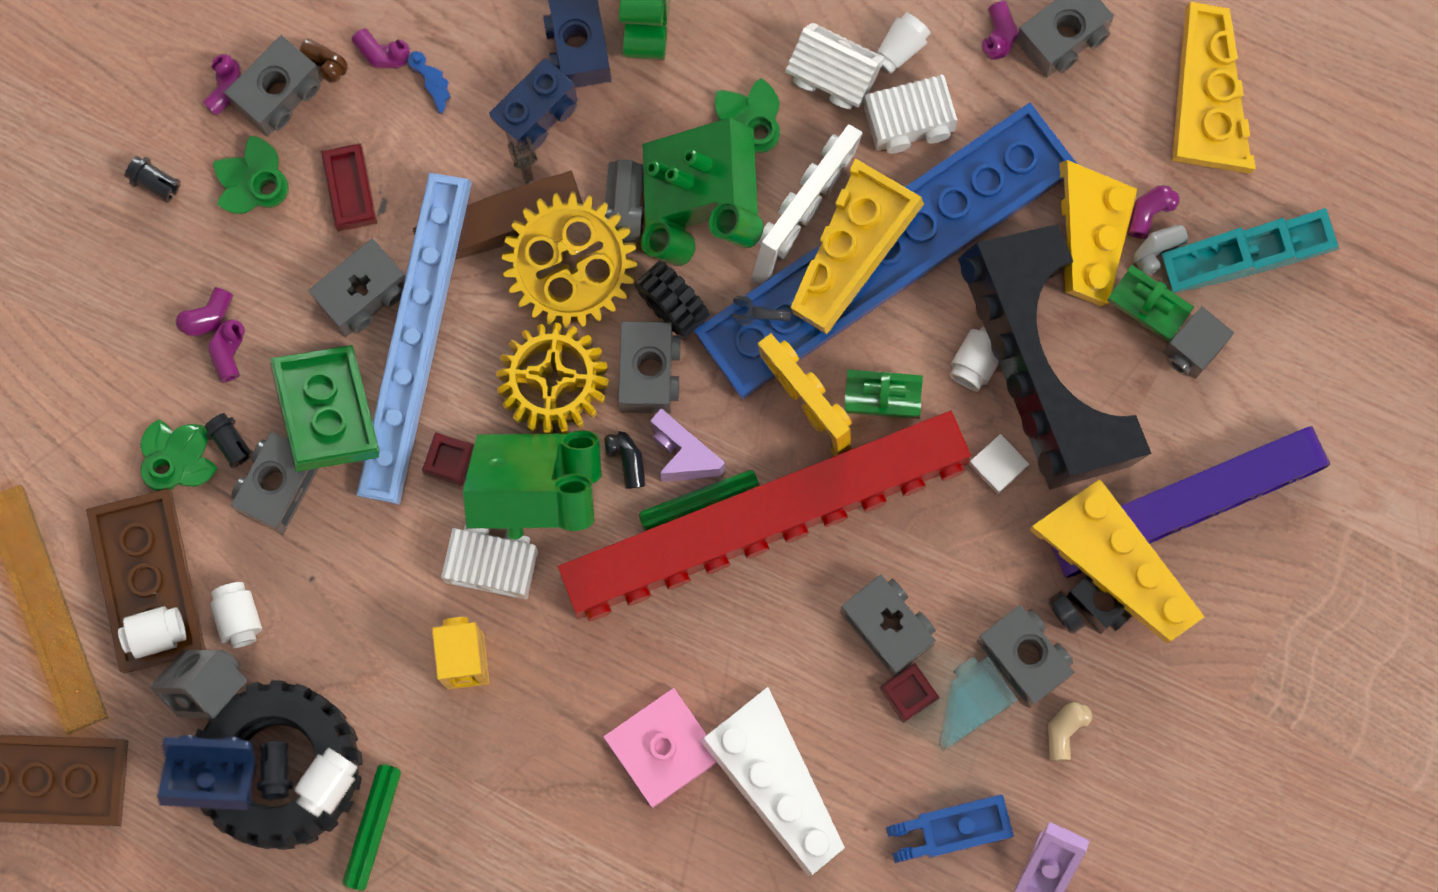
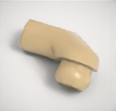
M1078 702L1066 704L1050 720L1048 724L1050 761L1071 760L1070 736L1080 727H1087L1092 720V712L1087 705L1079 704Z

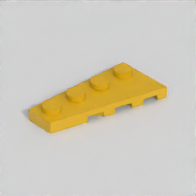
M1190 2L1185 7L1172 161L1251 174L1256 170L1254 155H1250L1248 137L1251 135L1248 119H1244L1241 100L1244 92L1242 80H1238L1235 61L1238 59L1230 8Z
M856 158L850 169L851 176L845 189L841 190L836 201L837 208L829 226L825 227L820 238L821 245L816 257L810 261L791 305L794 315L825 334H828L924 205L921 196Z

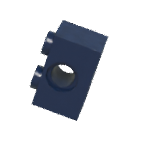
M548 0L551 14L543 15L547 40L555 38L557 52L549 53L551 63L575 84L576 88L612 82L598 0ZM574 36H581L586 39V42L579 47H570L566 44Z

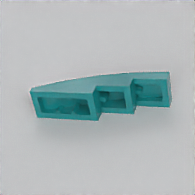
M1323 208L1290 220H1285L1283 217L1247 230H1243L1242 227L1161 254L1173 293H1179L1273 270L1340 250L1327 208Z

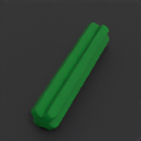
M747 470L645 509L639 513V519L644 531H647L756 488L760 484L755 472Z
M379 764L342 881L343 885L347 888L364 891L367 887L400 779L401 770L397 767L387 764Z

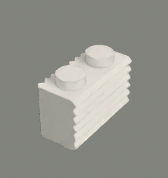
M811 23L803 29L785 72L794 76L793 82L797 86L809 91H815L817 87L831 94L829 100L834 104L851 109L853 105L860 107L864 103L865 95L870 92L885 58L867 48H863L861 45L855 44L853 41L834 34L832 31L826 30L824 27Z
M944 75L868 93L864 98V112L876 151L887 149V152L890 154L899 153L910 148L911 142L926 139L927 143H938L948 139L951 136L950 132L956 130L958 120Z
M466 524L463 530L452 528L441 575L445 583L525 600L528 599L538 556L536 546L529 544V537L523 535L520 539L512 540L507 537L506 533L505 538L502 539L488 535L489 529L487 528L467 529Z

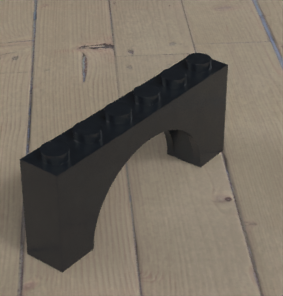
M1059 224L980 241L961 255L958 261L961 266L962 277L969 286L976 304L977 315L983 321L991 342L993 355L998 359L1006 379L1008 393L1014 399L1022 420L1024 433L1029 437L1037 457L1039 471L1045 477L1049 490L1129 468L1152 454L1136 415H1109L1084 404L1058 379L1043 352L1037 328V305L1041 290L1048 279L1054 278L1074 262Z

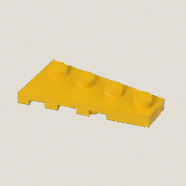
M1100 479L1030 528L1034 535L1041 540L1042 538L1059 551L1058 554L1071 565L1075 564L1093 579L1092 583L1104 593H1110L1124 605V609L1166 644H1169L1205 617Z

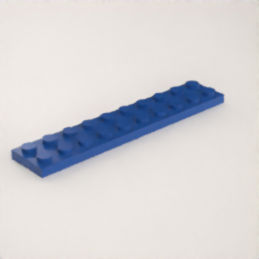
M1029 102L905 186V188L921 196L924 205L828 334L823 333L794 315L791 310V305L810 261L815 259L820 245H818L696 328L694 335L739 398L743 400L775 378L760 357L758 342L770 333L779 343L784 340L787 341L798 355L800 361L1062 182L1064 178H1060L1059 163L1066 160L1074 163L1076 161L1031 102Z

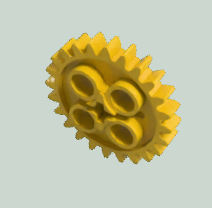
M571 191L568 203H562L558 193H554L553 205L549 207L541 198L537 199L539 212L535 214L528 208L523 209L527 223L513 221L512 227L519 235L518 237L506 236L504 241L514 248V251L502 253L503 260L513 262V266L503 271V276L516 277V281L509 287V292L513 293L522 290L524 294L518 305L522 307L532 302L534 304L532 317L534 318L543 310L548 312V325L553 323L556 316H562L564 328H568L571 317L577 316L580 325L584 327L586 325V314L589 313L595 319L601 321L600 308L602 306H605L612 312L616 310L612 300L613 296L626 299L627 293L620 286L621 283H634V277L626 273L625 269L637 267V260L626 257L627 253L636 249V245L630 242L623 243L622 240L631 232L630 228L623 227L617 229L615 227L621 218L619 213L609 218L605 216L608 203H602L597 209L592 208V195H588L583 204L577 203L575 192ZM579 221L588 225L591 234L587 240L574 242L568 237L566 230L573 222ZM543 240L550 243L554 251L552 257L545 261L533 258L530 253V246L535 241ZM598 241L603 243L602 248L579 257L575 269H571L568 264H565L543 278L536 276L538 271L560 263L563 258V251L568 250L571 255H576ZM602 259L609 265L610 270L604 278L594 279L587 274L585 268L591 260ZM559 277L569 280L573 288L569 295L562 298L554 296L549 290L550 282Z

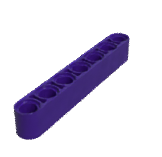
M1310 426L1121 505V507L1148 543L1151 544L1309 477L1329 467L1331 463L1313 426ZM1050 545L1065 578L1083 572L1075 564H1069L1058 554L1059 551Z

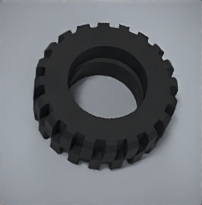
M271 680L270 684L266 685L260 682L246 685V691L236 693L214 719H208L209 722L204 730L197 728L195 737L199 739L222 740L227 737H235L243 741H249L255 734L267 727L285 725L298 729L309 739L314 748L315 757L318 754L323 756L329 747L358 768L360 765H363L362 752L358 750L356 744L358 737L354 728L346 721L347 717L328 699L298 683L292 685L285 681ZM357 768L352 775L355 780L332 814L323 810L319 817L298 804L297 800L299 797L293 802L282 806H266L250 798L248 810L200 809L204 815L209 816L214 821L213 825L222 833L232 836L237 841L264 849H295V845H308L319 840L318 835L324 831L331 832L339 824L337 819L343 812L348 813L354 803L351 801V797L355 789L359 790L362 777L358 776Z

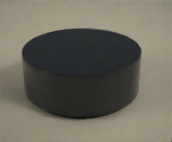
M1062 591L1048 599L1049 606L1069 633L1074 634L1085 626L1084 621Z

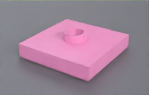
M675 688L604 736V739L652 809L717 764L700 742L707 734Z

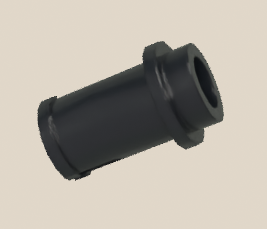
M136 156L125 171V177L130 180L129 184L136 187L139 185L161 198L165 203H169L173 199L169 195L170 192L176 195L181 184L179 179L173 178L153 166L151 159L148 157L142 159Z
M221 413L205 424L204 428L207 431L205 436L208 440H214L233 469L238 466V463L242 465L252 457L253 451L250 450L234 427L235 419L233 417L228 418L226 413Z
M269 741L267 744L261 743L259 745L261 751V781L257 783V789L261 791L263 799L277 800L287 798L288 790L293 788L292 781L288 780V743L283 741Z

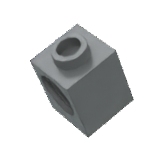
M1201 306L1169 343L1164 354L1169 357L1168 363L1178 373L1184 376L1190 374L1196 379L1228 343L1234 332Z

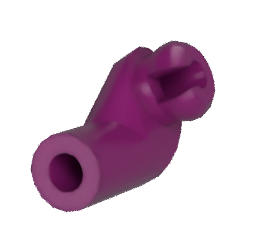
M366 28L359 30L351 38V42L372 67L399 69L408 62L410 47L403 40L397 39L396 42H390L389 45H380Z
M220 54L214 58L212 69L216 72L217 88L202 102L216 117L230 104L224 92L241 76L240 65L227 54Z
M1158 185L1137 198L1128 234L1134 238L1146 239L1149 235L1153 215L1162 210L1164 212L1174 211L1179 205L1178 193L1173 191L1170 186Z
M214 287L205 307L189 311L185 310L178 314L176 318L178 330L188 336H199L216 331L222 324L234 295L224 289Z

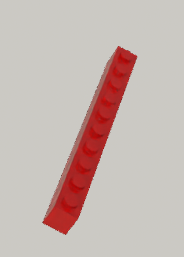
M950 410L557 567L578 619L587 617L588 621H594L609 615L612 612L611 606L624 601L630 606L651 597L650 591L666 585L667 590L683 586L691 581L689 575L704 569L707 574L721 571L730 566L729 559L745 554L747 559L761 555L770 549L768 544L784 538L785 543L799 540L809 534L807 528L822 522L825 527H831L848 519L847 513L860 507L863 508L864 512L879 508L887 503L886 497L900 491L903 496H909L926 488L925 482L938 476L941 477L942 481L957 477L965 472L963 466L969 464L971 454L954 414Z

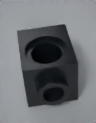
M1087 575L1066 597L1100 634L1109 626L1116 632L1132 615L1113 596L1114 609L1109 612L1099 610L1094 604L1093 596L1094 593L1103 591L1092 583L1093 579Z

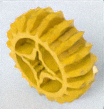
M555 323L553 333L547 334L544 324H539L537 326L539 336L532 338L530 332L524 330L522 332L525 342L523 345L514 340L509 343V347L515 355H501V363L509 368L496 371L497 379L506 382L497 387V392L499 396H509L503 402V407L506 411L517 409L513 415L516 423H521L529 417L527 422L529 431L534 432L540 422H542L544 434L552 433L553 424H559L561 433L567 434L569 428L566 422L573 420L578 428H582L584 423L580 414L584 412L592 418L597 415L595 408L590 403L604 404L606 400L605 395L597 390L609 387V380L599 376L608 371V365L606 362H596L603 353L600 347L589 349L592 343V338L589 335H585L576 341L578 338L576 327L572 326L566 335H562L561 324ZM562 350L576 356L587 369V375L577 374L576 370L563 366ZM547 351L543 363L538 366H527V369L523 370L532 357ZM555 363L559 378L562 381L556 380L557 385L552 386V392L550 393L544 377L547 376L549 378L548 374L554 372ZM519 383L529 384L530 388L543 392L544 407L535 406L527 401L520 392ZM579 388H583L580 395L573 402L558 408L560 398L565 393L578 392Z

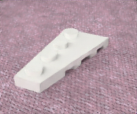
M848 124L839 137L835 134L830 137L821 153L824 156L823 160L818 166L812 163L808 167L800 181L803 187L798 194L795 195L790 192L778 211L781 217L776 224L768 222L763 228V234L757 243L761 247L751 278L752 282L759 286L773 277L772 272L776 258L785 260L800 232L801 226L798 224L800 223L807 227L822 201V197L819 195L820 192L826 196L829 194L855 155L863 132Z
M768 687L700 741L808 877L816 873L845 848Z

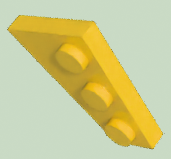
M1066 160L1059 163L1060 178H1064L1065 199L1061 200L1062 216H1066L1067 240L1065 242L1074 262L1064 269L1065 293L1095 305L1104 306L1109 304L1107 299L1111 295L1137 188Z
M772 333L758 342L760 357L788 395L795 401L801 397L805 402L801 408L816 432L825 430L831 437L833 446L830 449L831 453L836 456L851 450V434L848 426L852 422L849 416L839 404L836 403L834 406L829 404L822 395L826 392L825 388L812 372L805 375L796 364L799 361V357L790 344L785 340L779 343Z

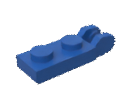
M1003 794L920 814L918 819L886 827L888 837L903 836L908 834V832L921 829L925 845L899 849L896 853H893L895 863L927 855L929 858L1014 837Z

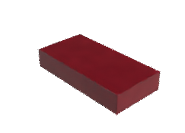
M358 143L321 151L337 232L378 224L362 144Z

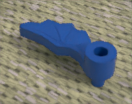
M412 52L408 58V67L411 71L418 72L425 79V89L433 98L438 113L443 114L446 108L445 102L451 97L447 90L449 81L443 78L442 71L426 65V57L422 52Z

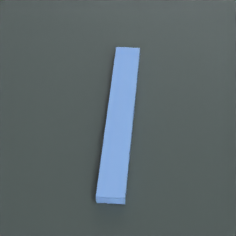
M429 172L373 419V426L380 450L379 458L364 460L356 494L359 497L398 505L401 503L472 182L469 179Z

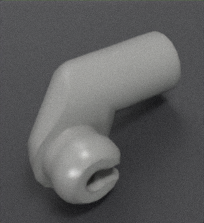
M1178 224L1151 233L1133 254V265H1137L1138 269L1146 275L1155 273L1161 266L1156 258L1158 254L1187 242L1188 235L1184 226Z

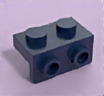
M543 59L490 111V118L506 132L510 147L522 157L529 149L534 151L540 147L548 136L547 131L557 121L564 122L575 111L577 107L576 102L578 101L575 84L548 59Z
M192 735L163 738L162 749L165 762L157 795L160 806L233 810L249 809L257 766L251 742L235 737H227L222 740L199 739Z

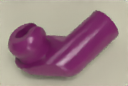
M1006 1L994 3L988 8L994 29L988 39L985 38L983 40L982 51L992 60H998L1007 56L1017 40L1018 30Z
M235 319L222 323L208 346V352L221 383L233 381L240 376L233 356L243 341L245 329L243 324Z

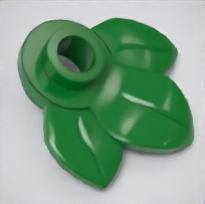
M759 78L750 89L748 97L725 90H718L716 92L715 110L719 120L730 117L753 128L754 131L763 129L767 132V136L764 139L754 138L755 153L768 152L777 145L780 138V127L775 118L780 108V102L776 92L768 82Z
M249 137L245 147V158H226L216 160L213 163L219 182L227 189L220 196L217 205L227 212L245 214L257 206L273 208L280 205L288 195V181L285 175L278 170V154L269 143L259 137ZM266 184H275L273 193L268 195L262 193V189Z
M156 420L150 424L144 432L140 443L142 454L145 457L141 465V477L148 488L160 491L168 488L173 490L178 485L197 487L206 483L216 473V465L202 457L208 442L205 436L207 431L204 426L187 424L176 428L172 432L162 420ZM160 466L169 467V470L164 474H158L154 471Z

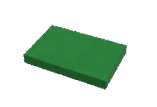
M353 345L270 358V367L295 472L379 458L380 450Z

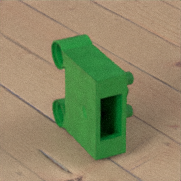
M620 0L619 22L625 24L623 40L624 58L665 60L670 0Z
M729 117L642 144L646 229L642 235L641 245L646 255L673 266L687 264L694 255L696 244L692 234L686 231V227L709 221L710 232L721 240L741 248H751L758 243L763 234L764 225L761 217L758 215L753 128Z
M585 430L573 431L568 434H477L463 489L466 528H506L507 537L512 540L523 537V528H561L566 531H580L589 528L595 521L592 484L599 481L602 477L599 436L594 432Z

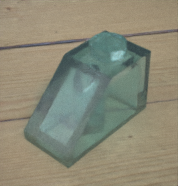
M973 657L953 671L957 678L952 680L949 685L938 744L943 752L1014 705L1018 700L989 657L979 663Z

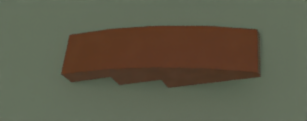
M572 170L531 182L467 205L455 260L503 247L506 236L518 237L519 233L512 227L513 221L526 224L527 220L524 217L523 209L528 208L535 214L538 213L537 199L539 198L549 207L553 205L554 193H558L562 203H568L572 191L576 194L577 203L583 204ZM417 227L413 228L414 236H415L416 228H417Z

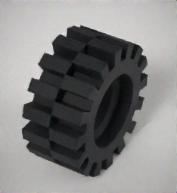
M658 261L634 283L636 290L646 300L645 303L649 308H652L656 316L661 318L663 322H672L673 332L677 335L679 334L681 338L689 336L710 316L709 310L703 304L701 298L694 293L693 288L688 286L685 280L678 276L673 268H669L665 262Z

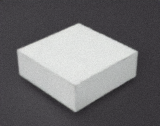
M1000 434L975 456L969 465L998 495L1028 468L1029 463Z

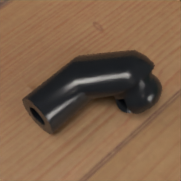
M618 431V434L606 435L604 438L606 454L610 457L621 455L625 488L632 489L646 486L643 457L630 435L622 431Z

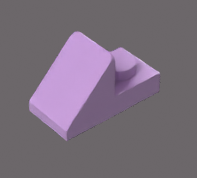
M660 409L651 419V428L655 432L652 436L653 440L670 454L674 449L678 452L660 472L661 481L721 477L726 471L723 460L663 409Z
M1049 822L1045 831L1041 832L1037 838L1015 892H1064L1085 855L1090 840Z

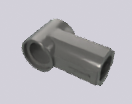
M618 159L608 163L605 197L608 207L605 216L609 218L619 213L621 218L615 227L617 229L629 227L631 231L627 237L622 239L623 243L641 244L644 214L643 207H641L644 181L643 164L636 163L633 160Z

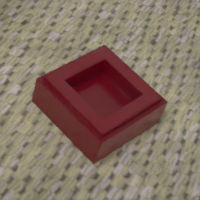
M435 432L422 468V473L463 486L468 473L474 444Z
M913 663L880 686V690L903 723L940 698L916 663Z

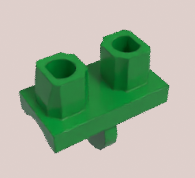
M1133 265L1130 266L1107 299L1109 303L1168 343L1173 339L1194 308L1190 303L1167 289V285L1161 281L1158 283Z
M847 370L844 411L848 414L920 419L923 375Z

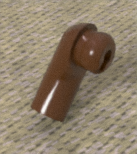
M309 38L304 40L300 51L320 67V74L323 79L335 83L340 80L341 75L346 74L348 64L345 58Z

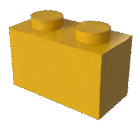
M455 617L443 620L442 627L432 628L437 679L447 690L490 684L485 635L476 622L469 623L468 617Z

